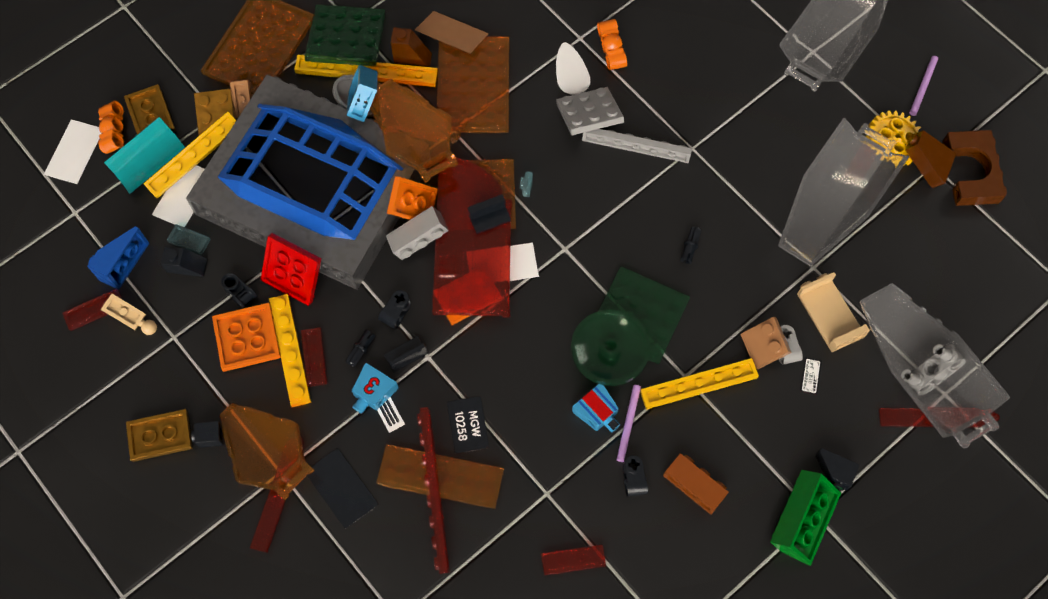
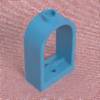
M362 65L357 67L348 93L347 116L365 122L377 92L378 72Z

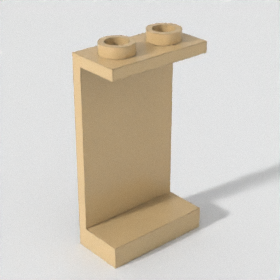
M834 272L829 275L824 273L816 281L803 283L797 293L831 352L864 338L870 331L867 324L860 327L833 283V279L836 276Z

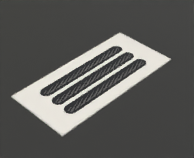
M390 397L377 410L389 433L405 425Z

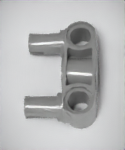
M941 344L936 345L933 348L934 355L913 372L909 369L904 370L901 374L902 379L909 383V386L915 389L918 395L930 392L965 364L966 360L954 344H949L945 347ZM938 366V371L934 373L935 368Z

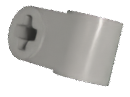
M789 325L781 326L784 336H787L786 341L792 353L780 358V363L784 365L802 361V350L798 344L794 329Z

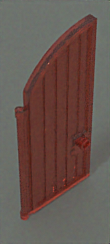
M440 155L437 210L442 214L449 231L440 238H437L435 243L433 315L464 316L501 315L504 318H509L511 221L476 234L468 217L467 210L469 206L501 195L502 188L489 173L479 166L460 158ZM505 200L506 209L511 217L512 200Z

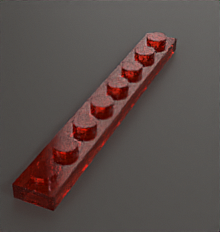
M428 407L420 408V414H417L418 425L422 426L423 434H419L421 446H424L425 454H422L423 466H427V474L424 475L425 486L429 487L430 495H427L428 508H432V516H429L430 528H434L435 536L432 537V547L437 550L434 565L435 570H439V574L450 573L431 413Z

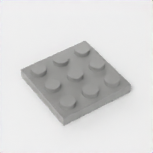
M608 87L556 99L557 107L571 135L624 123V116Z

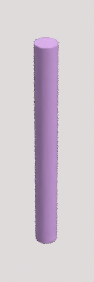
M932 56L909 112L912 116L917 115L937 64V56Z
M633 385L616 459L619 462H624L641 389L639 385Z

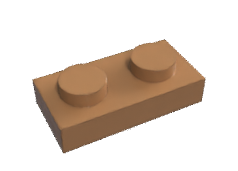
M249 80L230 82L235 119L239 118L252 98Z

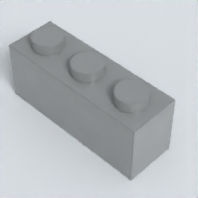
M431 206L387 234L386 238L393 254L403 260L410 257L417 250L424 248L433 240L440 238L449 230L442 214Z

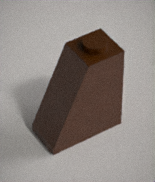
M394 27L391 37L394 64L430 67L432 53L413 30Z
M924 130L912 134L908 138L906 152L930 187L935 188L945 184L956 153Z

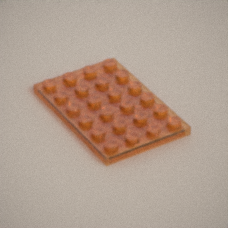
M247 0L202 67V74L229 86L230 82L249 80L251 95L253 96L266 75L272 77L280 76L315 21V15L281 0Z
M486 37L471 53L439 41L437 132L509 133V37Z

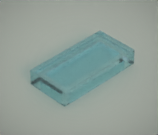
M176 224L167 241L202 256L210 242V238Z

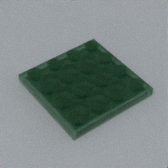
M316 5L305 52V61L376 66L385 20V9Z
M621 266L589 329V333L660 364L689 302L690 296Z

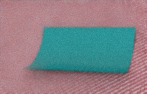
M158 117L104 163L116 175L128 193L131 194L185 149V146L164 121Z

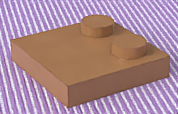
M772 317L740 334L756 369H760L792 353L776 317Z

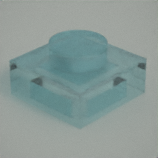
M526 172L525 178H521L520 189H523V196L530 197L533 183L532 172Z

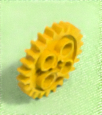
M889 110L886 114L882 112L879 116L877 115L869 123V127L866 129L869 133L866 135V138L870 140L867 144L873 146L870 151H876L875 157L881 156V162L884 159L887 165L893 162L894 167L898 164L903 167L905 164L910 165L913 162L906 152L907 141L921 127H915L916 121L911 122V116L904 118L903 112L898 115L897 111L891 114Z

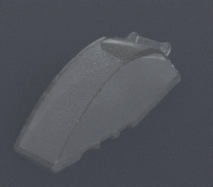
M811 0L779 44L790 61L784 74L811 87V90L816 92L822 82H842L877 33L888 0ZM794 67H798L799 69L817 78V80H812L811 78L795 70Z
M843 118L801 180L778 247L810 267L869 217L909 158L908 155L892 153L891 151L897 141L894 139L891 141L869 128L867 123H864L857 132L846 118ZM863 133L885 145L887 149L863 136Z
M893 283L860 300L868 326L891 373L942 438L954 436L960 446L965 449L970 446L971 442L984 434L999 429V425L991 413L1008 401L1010 396L958 333L954 330L951 332L944 327L940 319L937 318L935 320L926 313L927 309L923 306L921 308L911 301L912 298ZM941 344L945 347L949 344H954L966 362L930 392L918 395L915 389L902 379L901 374L904 370L909 369L913 372L934 355L933 348L936 345ZM938 366L935 368L934 373L938 371ZM980 420L986 423L966 436L962 432Z

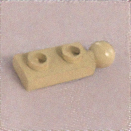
M114 294L110 295L101 308L102 311L135 331L138 326L141 327L142 332L146 335H152L157 330V325L153 320H144L145 313Z

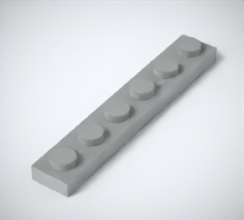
M596 129L584 132L582 141L684 163H689L692 148H688L685 145H674L666 141L660 142L647 137L641 138L632 134L617 133L614 130Z

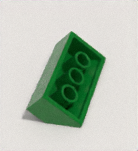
M801 470L770 543L779 551L811 566L841 492L823 474Z

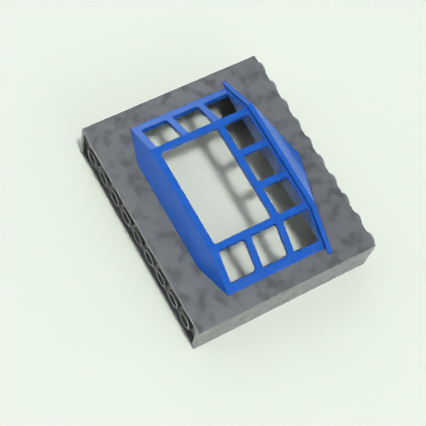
M266 75L187 195L186 200L195 215L266 247L268 236L274 233L322 258L319 269L320 273L358 290L386 242V235L391 233L399 219L397 216L387 214L394 178L398 176L420 183L431 164L429 145L422 140L411 138L406 133H399L388 125H381L372 118H366L365 122L347 116V109L344 106L333 104L328 99L315 96L308 90L299 89L295 84L283 82L279 77ZM268 113L280 118L272 131L258 129ZM286 121L306 130L299 142L279 134ZM312 133L332 141L325 154L305 146ZM254 135L267 137L258 153L244 152ZM274 140L348 172L323 213L249 180ZM338 145L359 153L352 166L331 158ZM365 157L388 166L379 184L358 170ZM239 158L253 160L243 176L229 174ZM354 176L375 190L365 207L344 193ZM340 199L361 213L352 230L347 229L330 217Z

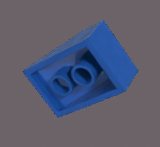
M135 226L100 248L90 258L87 267L99 281L119 290L144 253L149 242L140 229Z

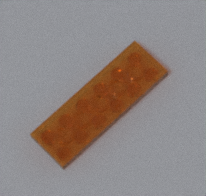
M386 444L377 485L496 509L504 468Z

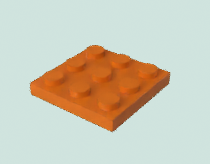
M270 303L212 316L221 370L223 372L281 358Z

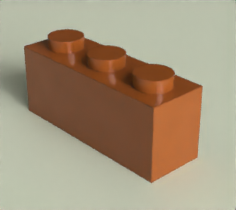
M681 453L663 475L709 514L715 511L729 493L723 483L713 480L707 470L698 468L689 456H683Z

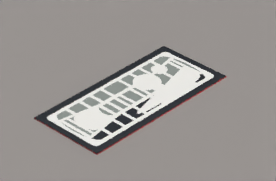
M805 357L801 392L817 395L822 365L821 360Z

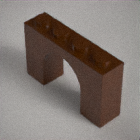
M992 130L948 132L942 141L943 144L954 151L956 156H969L978 160L985 170L984 179L957 182L952 189L955 205L1000 204L1007 194V188L1003 183V171L999 166V154L996 152V139L992 135Z

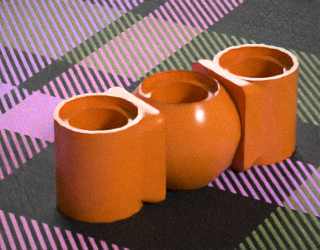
M616 19L598 22V34L602 41L603 51L606 54L605 58L609 71L627 67V58L622 46L621 37L618 35L619 30Z
M112 101L98 110L99 120H101L99 124L101 134L99 135L98 145L105 154H109L124 146L123 124L121 121L123 120L124 110L118 101Z

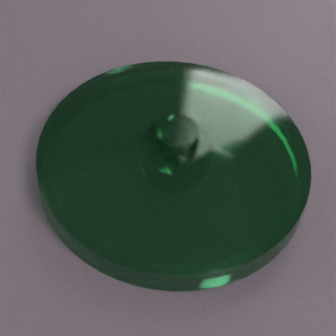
M603 310L587 316L579 323L572 337L571 354L577 369L587 379L600 385L618 386L632 381L644 370L650 355V340L645 328L633 316L617 310Z

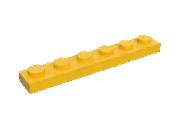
M229 112L224 114L143 184L156 198H159L222 144L235 124V118Z
M285 294L269 298L291 407L311 403L289 296Z
M750 358L643 388L640 390L647 410L757 379L759 375L753 359Z

